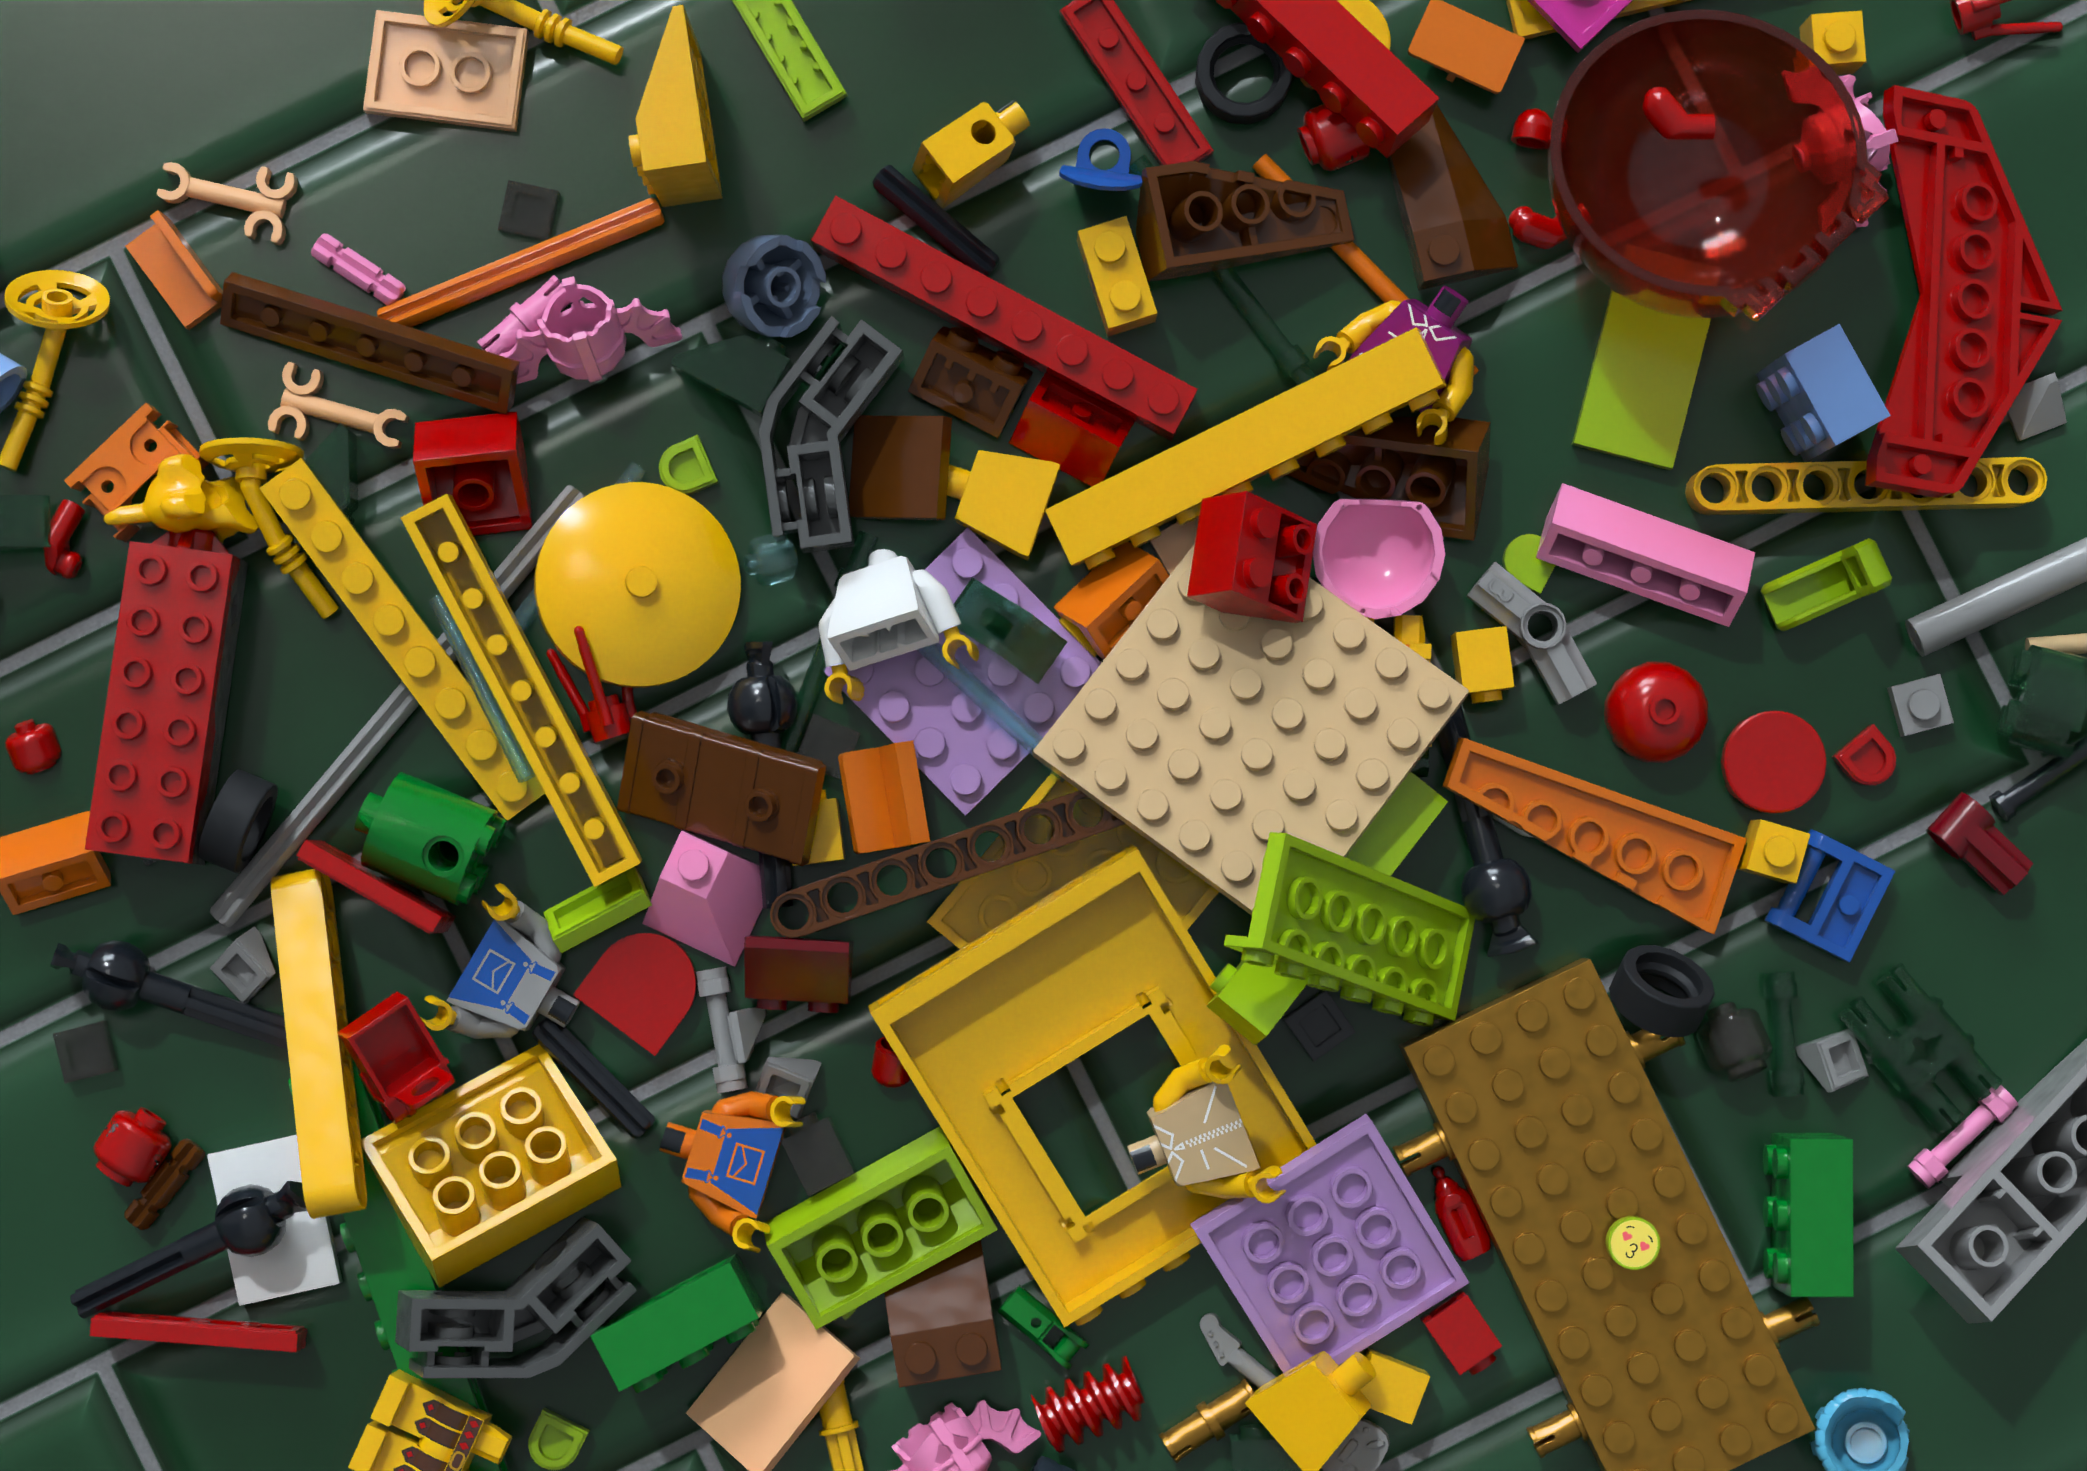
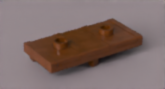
M640 711L635 713L631 719L617 811L627 814L632 813L674 826V828L695 832L731 843L733 846L743 849L748 848L804 866L810 860L826 765L818 759L657 712L650 714Z

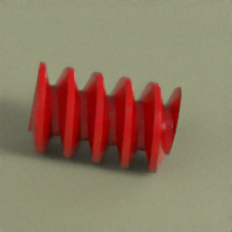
M1127 1355L1122 1357V1373L1117 1374L1108 1363L1102 1365L1103 1381L1099 1382L1090 1371L1083 1372V1389H1079L1068 1378L1064 1380L1063 1397H1060L1051 1386L1045 1387V1404L1041 1405L1031 1394L1036 1413L1047 1440L1058 1453L1065 1450L1066 1434L1078 1446L1083 1444L1084 1427L1086 1426L1097 1438L1103 1436V1419H1107L1116 1430L1121 1429L1123 1426V1411H1126L1135 1422L1141 1421V1404L1145 1403Z

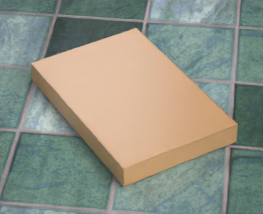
M376 10L363 111L366 114L517 132L529 31L526 28L457 20L446 27H435L426 20L425 16Z
M781 1292L759 1320L760 1324L755 1327L756 1330L746 1336L686 1412L693 1421L748 1471H772L860 1360L858 1355L825 1326L816 1330L804 1308L784 1292Z

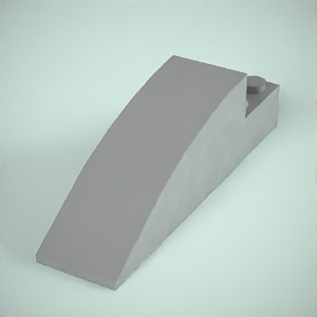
M2087 1038L2018 1101L2019 1105L2012 1111V1114L2002 1123L1997 1122L1949 1170V1173L1941 1181L1950 1190L1895 1248L1968 1324L1992 1322L2087 1218Z

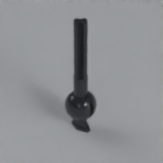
M772 641L746 642L744 651L749 661L746 665L747 678L738 680L728 694L727 711L729 718L737 731L749 735L750 740L781 749L780 733L788 730L797 717L799 703L797 695L788 679L780 675H774L773 663L770 661ZM759 852L763 909L771 908L778 896L792 890L790 861ZM793 900L783 903L781 907L793 906Z
M1461 705L1438 735L1447 770L1458 739L1466 738L1471 740ZM1454 793L1474 865L1464 875L1461 885L1462 901L1467 911L1479 922L1490 923L1493 933L1487 956L1494 957L1518 953L1539 944L1522 926L1519 917L1529 907L1532 898V884L1527 872L1515 860L1504 859L1491 813Z
M116 940L99 944L92 954L81 950L73 953L66 945L60 943L57 945L50 967L57 970L67 967L70 970V974L83 978V992L92 1003L104 1010L123 1011L133 1008L141 1000L288 1050L284 1016L150 971L149 959L143 951L129 942Z
M287 1181L280 1191L275 1193L269 1188L252 1184L233 1189L220 1201L216 1208L214 1222L75 1290V1293L70 1295L72 1305L77 1307L78 1315L85 1319L227 1249L232 1253L247 1257H254L269 1252L280 1243L286 1232V1219L292 1217L296 1212L307 1211L302 1183Z

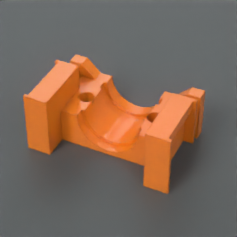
M145 403L64 481L70 488L79 492L86 487L91 494L82 503L92 508L95 506L105 516L118 507L131 505L133 496L151 477L157 474L158 465L165 458L178 454L192 455L199 460L201 471L209 462L200 457L199 452L176 429L178 427L176 424L167 420L158 428L153 422L162 414L152 405ZM156 442V449L150 452L149 447L151 443ZM113 483L114 489L108 493L107 486ZM135 523L113 525L118 530L113 537L127 542L140 528Z

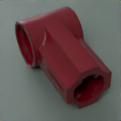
M1961 792L1926 829V832L1950 856L1959 861L1962 859L1999 895H2005L2028 874L2029 869L2034 863L1994 826L1996 823L1994 818L1982 805L1966 793Z

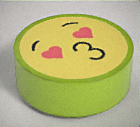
M1637 1216L1622 1217L1610 1226L1606 1235L1605 1243L1609 1256L1615 1263L1626 1269H1643L1649 1266L1658 1256L1660 1250L1659 1234L1655 1227L1643 1218Z

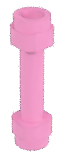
M1996 1082L1990 1089L1981 1094L1976 1099L1980 1106L1933 1150L1929 1151L1924 1148L1907 1166L1909 1171L1926 1188L1929 1189L1948 1174L1949 1171L1945 1166L1994 1120L2002 1123L2019 1105L2002 1085Z

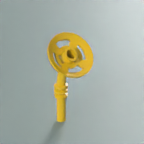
M424 0L425 18L435 27H446L457 21L471 7L480 5L534 31V37L538 39L544 37L545 42L550 44L554 42V45L562 48L564 45H568L615 66L620 62L624 48L622 46L572 26L571 19L565 17L562 20V16L557 13L552 15V11L547 9L539 12L516 0ZM447 11L453 13L451 16H444L443 14Z
M42 270L24 274L14 279L6 287L4 301L8 311L23 322L45 328L31 379L30 381H24L22 385L26 391H20L18 395L22 402H16L14 405L18 412L0 454V467L13 472L17 471L37 419L44 418L45 413L41 409L48 408L49 402L46 398H51L53 395L50 386L67 329L84 327L95 323L103 318L109 310L110 295L107 289L89 276L64 270ZM57 288H65L78 291L82 294H85L87 297L83 298L82 300H79L73 297V295L69 291ZM38 290V292L28 297L26 304L19 302L27 293ZM41 303V308L35 307ZM95 310L90 316H88L89 311Z
M223 438L203 443L199 448V455L202 459L219 468L235 472V481L240 483L242 493L269 546L266 552L269 556L275 555L273 559L275 565L282 564L279 569L281 573H289L322 619L332 615L339 608L306 564L307 555L305 552L298 553L301 549L299 544H292L294 537L291 533L285 535L271 504L259 489L262 486L261 484L267 482L268 473L283 471L300 458L304 459V451L290 443L263 438ZM233 454V457H229L226 460L217 458L219 456Z

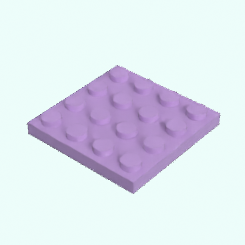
M968 527L925 570L947 589L962 623L957 626L959 632L978 647L980 654L978 661L976 662L971 658L967 651V646L964 645L955 652V660L959 664L960 669L952 666L943 657L942 647L946 638L944 633L938 634L939 643L852 671L848 670V675L860 679L864 686L862 700L859 702L852 701L893 743L914 741L918 768L965 816L1036 748L1101 664L1096 657H1093L1059 623V619ZM831 666L825 667L822 670L828 677L832 675ZM846 683L842 691L848 696Z
M1364 1114L1281 1166L1280 1168L1283 1173L1276 1178H1267V1183L1271 1189L1276 1191L1286 1190V1193L1276 1201L1262 1203L1255 1197L1229 1199L1190 1223L1283 1373L1321 1351L1327 1352L1340 1365L1355 1352L1364 1350L1469 1284L1468 1279L1367 1114Z

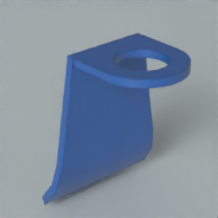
M1102 128L1087 134L1079 145L1076 167L1062 165L1059 171V176L1062 179L1076 185L1097 190L1126 191L1142 186L1141 175L1129 174L1131 151L1127 140L1120 133L1112 129ZM1109 141L1117 147L1119 160L1114 167L1108 170H1101L1091 163L1089 152L1095 143Z

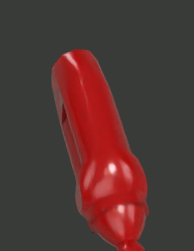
M1435 1167L1432 1172L1433 1176L1437 1178L1434 1191L1436 1196L1435 1213L1454 1254L1461 1261H1467L1491 1249L1490 1235L1471 1195L1465 1189L1459 1187L1458 1182L1445 1176L1443 1167Z

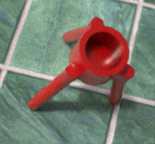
M1950 0L1951 13L1958 32L1961 35L1971 32L1974 41L1989 36L2059 32L2063 28L2061 22L1993 24V20L2001 18L2000 4L2011 0Z
M576 626L574 634L594 697L593 701L588 702L590 711L556 651L548 649L546 655L580 717L583 731H591L594 743L627 734L630 731V719L637 713L633 688L622 687V703L619 702L617 694L605 696L585 631L582 626Z

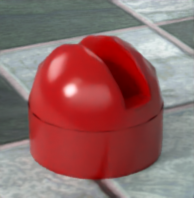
M1538 108L1525 110L1514 123L1511 141L1516 145L1526 148L1549 149L1554 134L1551 118L1545 111Z

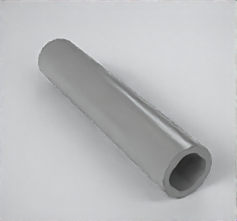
M2087 537L1905 620L1906 630L1914 648L1922 657L2087 582Z

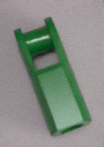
M1018 1285L997 1311L1068 1370L1073 1366L1070 1360L1080 1348L1087 1349L1090 1345L1069 1325L1064 1328L1058 1316L1021 1285ZM1055 1325L1065 1335L1055 1347H1052L1043 1338Z

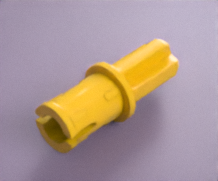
M843 1380L819 1410L823 1428L818 1432L819 1436H825L833 1471H864L855 1428L859 1427V1423L852 1419L844 1385L845 1380Z

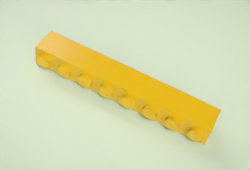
M1416 327L1045 509V512L1070 564L1081 565L1085 563L1088 570H1091L1116 558L1113 549L1130 540L1133 547L1136 548L1162 535L1158 527L1177 518L1180 526L1199 518L1202 498L1243 491L1252 492L1254 489L1250 483L1251 481L1269 473L1272 481L1281 478L1300 468L1297 461L1298 458L1313 451H1316L1318 458L1326 456L1346 446L1347 444L1343 436L1360 428L1363 429L1365 435L1380 430L1393 423L1390 413L1409 405L1412 412L1425 408L1440 400L1437 391L1447 385L1421 330Z
M445 494L400 517L594 887L640 864L642 857L453 496Z

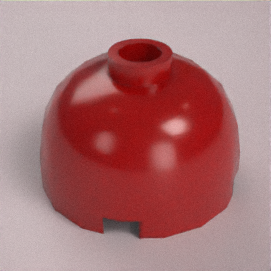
M1646 662L1626 670L1613 684L1605 700L1604 722L1611 740L1628 755L1642 762L1664 763L1686 755L1700 741L1708 723V701L1701 684L1686 669L1670 662Z

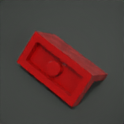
M1045 373L1028 400L1009 443L1040 460L1060 464L1061 471L1092 487L1104 481L1135 420Z

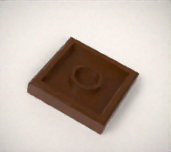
M861 415L854 424L849 494L851 518L945 520L952 418L946 416Z

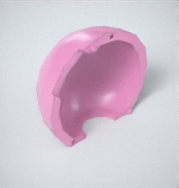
M1339 499L1331 505L1317 525L1313 550L1316 577L1325 589L1365 617L1381 619L1400 616L1422 603L1440 580L1445 559L1442 530L1429 508L1422 502L1388 499Z

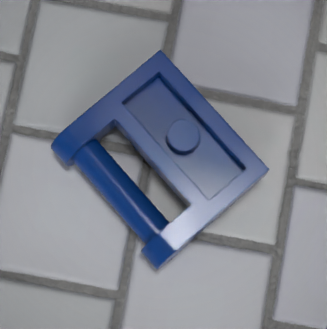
M1810 829L1808 832L1810 838L1797 883L1788 884L1777 908L1771 907L1764 921L1845 962H1850L1895 870L1820 832ZM1825 856H1829L1839 862L1807 924L1795 918Z

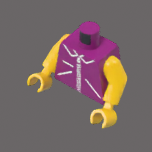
M1443 285L1429 307L1417 299H1407L1403 302L1390 300L1361 313L1340 330L1336 337L1329 336L1321 339L1316 346L1313 358H1317L1323 351L1329 350L1334 352L1338 358L1329 364L1328 371L1344 362L1346 352L1352 354L1349 359L1351 360L1416 327L1420 329L1447 386L1437 391L1440 400L1418 410L1421 413L1416 421L1417 436L1419 437L1423 429L1429 425L1438 426L1440 429L1435 434L1434 445H1442L1447 439V422L1455 419L1473 391L1474 356L1469 350L1472 338L1454 326V323L1468 304V300Z

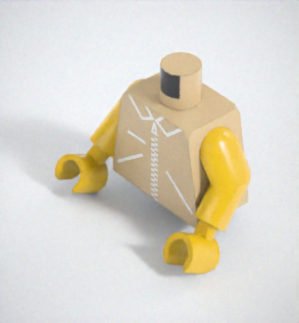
M1226 1044L1221 1045L1209 1058L1203 1057L1175 1068L1154 1095L1153 1107L1147 1111L1155 1135L1127 1146L1138 1175L1167 1164L1177 1186H1184L1191 1193L1224 1199L1255 1197L1262 1203H1272L1283 1196L1286 1190H1273L1267 1183V1178H1276L1283 1173L1279 1166H1270L1259 1174L1253 1172L1259 1169L1260 1166L1228 1086V1083L1241 1070L1242 1066L1239 1064L1234 1068H1227L1220 1062V1059L1224 1058L1231 1051V1048Z

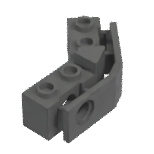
M832 316L829 318L767 399L760 424L759 438L772 534L776 542L787 541L786 534L799 533L800 548L803 553L855 547L841 441L904 360L902 349L862 319L850 335L847 336L842 332L840 322ZM840 344L844 346L845 350L822 380L814 379L821 370L822 366L820 364L825 357H831ZM804 383L809 388L799 400L801 407L797 411L789 446H787L790 468L777 469L774 439L781 412L801 384ZM792 479L797 480L802 520L791 522V514L787 502L786 480Z
M581 1217L504 1291L398 1290L395 1343L409 1352H418L417 1358L409 1359V1369L422 1378H531L560 1366L637 1291L630 1282L617 1277L631 1260L598 1223ZM590 1294H592V1296H591L585 1303L582 1302V1301H584ZM545 1328L553 1332L540 1346L511 1358H489V1352H513V1343L540 1333ZM438 1346L472 1347V1352H454V1357L443 1356V1352H438Z

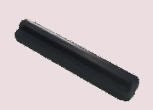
M887 164L877 173L872 182L873 187L958 260L987 277L995 270L999 264L998 255L892 165Z
M548 1018L542 1020L532 1032L533 1039L632 1138L637 1139L641 1137L653 1125L655 1121L654 1116L566 1027L563 1028Z

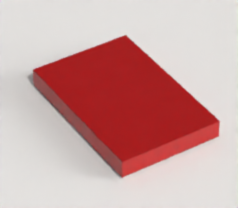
M305 840L296 855L298 860L429 934L448 932L456 918L452 913L387 876L361 866L360 861L325 841Z

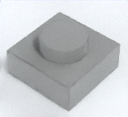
M1941 674L1887 688L1900 737L1954 723Z

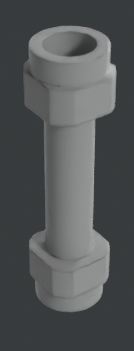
M725 966L698 971L696 976L699 996L706 997L718 1067L712 1068L717 1093L748 1088L744 1063L738 1064V1061H735L727 1015H729L726 992H731L727 968Z

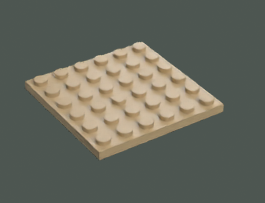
M1194 544L1033 750V757L1252 915L1269 833H1287L1346 857L1466 699L1469 690L1310 577L1303 622L1300 623L1222 613L1187 597Z

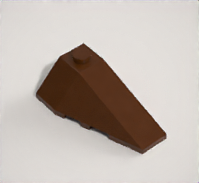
M1436 105L1429 122L1387 158L1418 291L1518 268L1507 217L1440 108Z
M1196 161L1146 167L1142 170L1136 237L1147 282L1192 276L1354 241L1343 190L1292 180L1280 182L1255 177V173L1241 170L1236 172L1209 168L1210 164Z
M1418 416L1391 417L1393 423L1371 434L1365 435L1363 429L1360 428L1343 436L1347 445L1326 456L1318 458L1316 451H1313L1298 458L1297 461L1300 468L1287 474L1330 494L1340 491L1356 499L1422 502L1429 508L1442 530L1443 537L1474 541L1477 534L1489 468L1491 422L1455 418L1453 421L1447 422L1448 434L1446 441L1442 445H1434L1435 434L1440 429L1438 426L1429 425L1425 427L1422 434L1418 437L1416 430Z

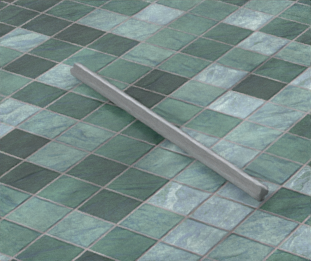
M569 485L564 488L494 571L493 574L507 600L535 568L544 540L560 516L578 500L585 497L574 486ZM454 620L437 639L454 663L468 647ZM403 681L211 907L210 913L219 923L226 927H231L236 923L268 885L272 877L279 872L418 707L419 703Z

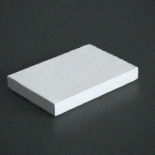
M297 1135L207 1155L218 1205L222 1198L230 1191L249 1184L269 1188L275 1193L280 1191L287 1181L302 1183ZM308 1211L294 1213L292 1217L286 1219V1232L280 1243L262 1255L247 1257L232 1253L227 1249L239 1306L343 1282L329 1216L311 1219Z

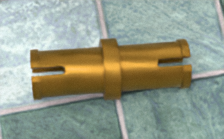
M1245 1379L1209 1404L1202 1401L1195 1406L1197 1412L1166 1432L1159 1434L1160 1439L1176 1463L1215 1437L1219 1441L1226 1436L1224 1432L1226 1429L1252 1413L1245 1402L1254 1391Z

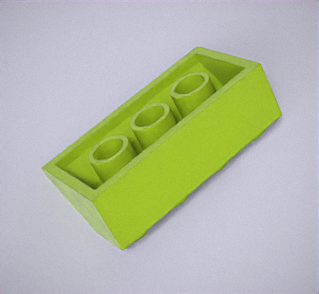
M939 1126L768 1220L765 1223L770 1226L771 1230L770 1233L764 1232L769 1251L817 1330L998 1229L972 1177Z

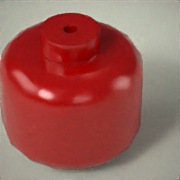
M33 719L23 721L14 726L16 732L8 736L5 741V748L13 767L17 771L34 774L56 764L62 752L53 726L47 723L36 725Z

